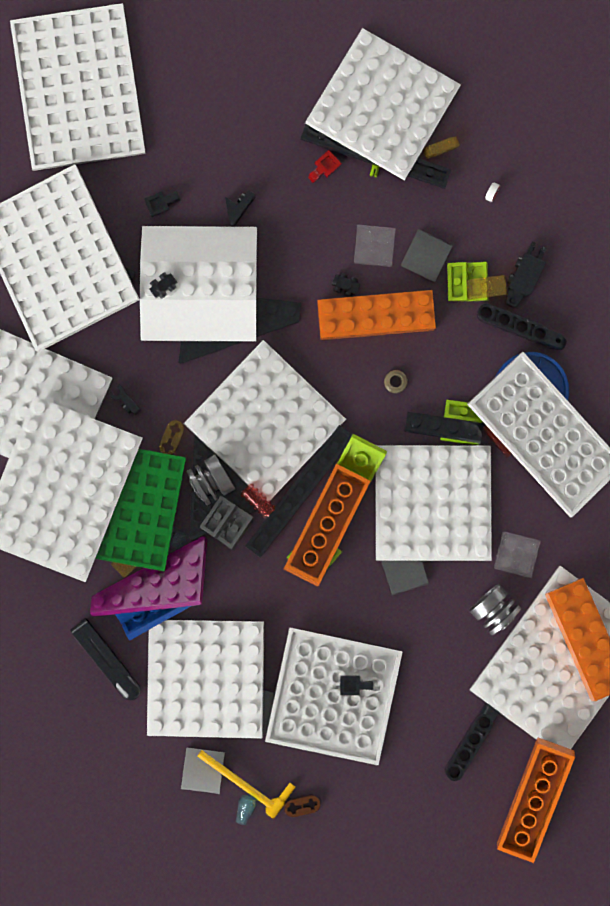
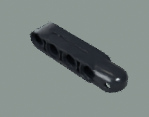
M483 304L477 311L479 321L528 341L542 344L555 350H563L567 344V340L561 334L547 329L542 324L494 305ZM482 309H489L491 316L484 318L481 315ZM504 315L508 318L509 322L507 325H502L499 322L500 316ZM522 322L526 325L525 332L518 331V323ZM535 330H542L544 338H536Z
M84 618L70 629L73 636L126 700L137 699L141 693L140 685L92 624Z
M488 703L484 704L480 713L475 717L445 767V774L451 781H458L463 777L494 725V720L499 711ZM482 717H487L489 719V723L486 727H481L479 725V721ZM473 733L479 736V740L476 743H470L469 737ZM462 750L469 752V756L465 760L459 758V753ZM451 767H458L459 772L456 776L449 775Z

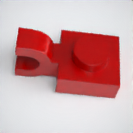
M328 150L315 161L314 164L317 168L309 174L308 178L314 183L322 174L329 177L342 163Z

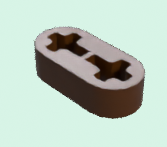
M315 795L293 798L285 803L284 811L290 817L315 813L320 808V800ZM309 799H313L314 802L317 801L314 809H311L310 806L304 807L303 804L309 803ZM290 803H294L295 806L301 805L302 807L297 808L296 813H292L291 810L287 809L290 807Z

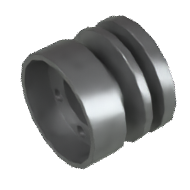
M216 455L204 460L206 470L203 471L200 466H195L199 473L195 476L191 469L187 470L191 486L206 505L211 504L207 496L209 494L212 495L215 501L218 500L216 490L219 489L223 495L235 490Z
M500 584L489 590L469 610L477 620L485 616L488 618L483 627L487 628L493 624L488 631L491 635L506 628L521 610L519 605L510 609L515 602L513 599L506 603L503 602L507 592Z

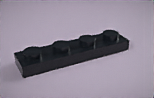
M407 412L404 432L480 444L483 423Z

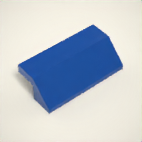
M191 606L115 615L120 621L128 639L132 640Z

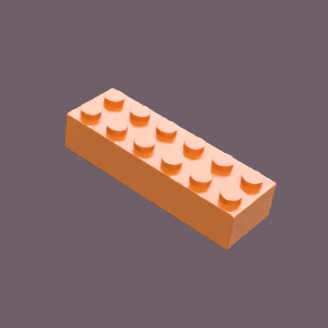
M432 290L317 300L320 340L434 331L436 329Z
M338 464L335 465L284 570L319 586L368 488L370 480Z
M581 578L550 591L545 596L591 701H597L610 695V637L584 578Z
M537 737L498 838L497 850L534 863L575 759L574 750Z

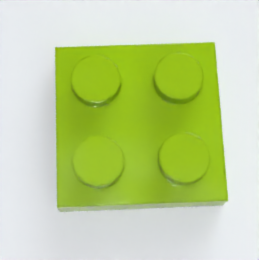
M352 434L337 464L371 482L387 451Z

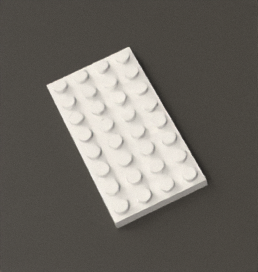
M521 352L467 404L569 517H573L610 481V447L524 352Z

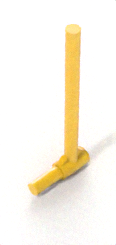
M203 750L197 755V757L266 806V814L273 819L283 808L285 801L296 787L289 783L279 797L270 800Z

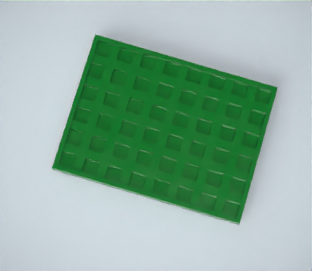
M138 449L95 559L165 571L186 457Z

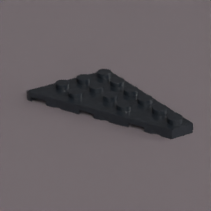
M256 297V338L299 323L301 303ZM181 341L178 363L184 364L245 341Z
M194 434L193 473L196 476L199 473L195 466L198 465L203 471L206 470L204 460L216 454ZM216 455L235 487V490L226 495H223L219 489L216 490L217 498L219 499L220 496H223L249 515L259 511L260 509L249 485ZM193 487L190 517L191 540L207 534V532L200 528V525L217 502L209 494L207 496L211 504L206 505L197 496Z

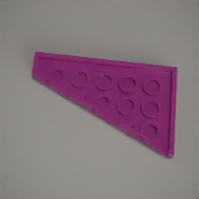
M202 536L168 554L165 571L143 568L93 595L90 614L92 616L202 605L207 552L206 537Z

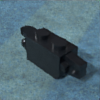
M533 241L523 257H518L515 263L517 270L515 274H510L506 282L509 284L507 289L509 292L505 303L514 308L517 307L523 297L525 298L532 294L546 262L542 261L547 249L543 246L540 249L537 258L531 256L536 246V243Z

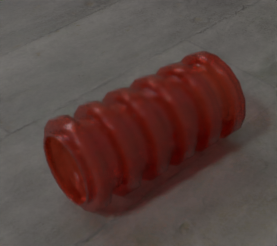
M253 483L249 484L241 492V497H245V500L249 501V504L253 505L254 509H257L263 518H267L275 510L276 506L274 504L271 505V501H267V497H263V493H259V489L254 488Z

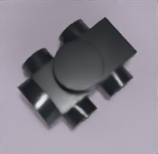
M164 272L159 276L161 279L159 282L156 279L150 282L152 287L149 290L155 298L160 297L163 299L167 296L166 292L168 290L172 292L177 288L175 284L178 282L171 273L167 275Z
M342 272L340 276L336 274L332 282V286H335L334 291L341 293L342 290H345L344 295L352 297V294L356 295L361 285L357 283L358 279L354 277L348 279V275Z

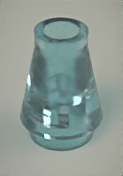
M242 795L239 798L235 820L238 824H247L248 819L257 806V800L254 797Z

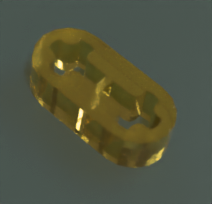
M457 136L427 146L423 151L428 159L456 149L460 144Z
M174 420L168 423L159 446L162 453L173 455L176 452L184 433V426L181 422ZM178 424V428L181 430L176 432L173 438L171 437L172 430L170 427ZM173 439L171 446L174 447L173 450L165 452L163 445L168 444L169 440Z

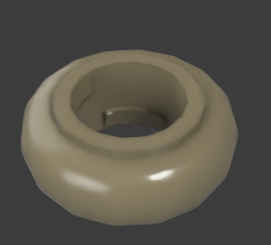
M399 370L390 371L384 378V385L391 393L403 392L408 384L406 375ZM393 376H398L402 380L399 387H393L390 384Z

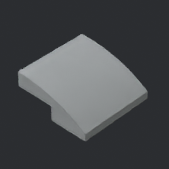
M186 748L181 789L219 794L222 774L197 757L202 749ZM203 750L223 765L225 752Z

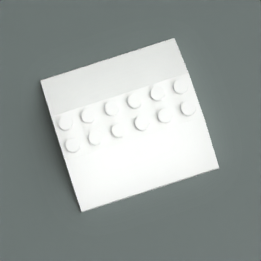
M142 226L140 258L141 341H256L257 227ZM164 272L167 275L171 273L178 282L175 284L177 288L172 292L168 290L166 292L167 296L163 299L160 297L155 298L149 290L152 287L150 282L154 279L159 282L161 280L159 276Z

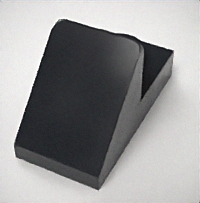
M250 190L246 194L242 193L237 201L238 205L225 197L231 227H235L255 199V194Z

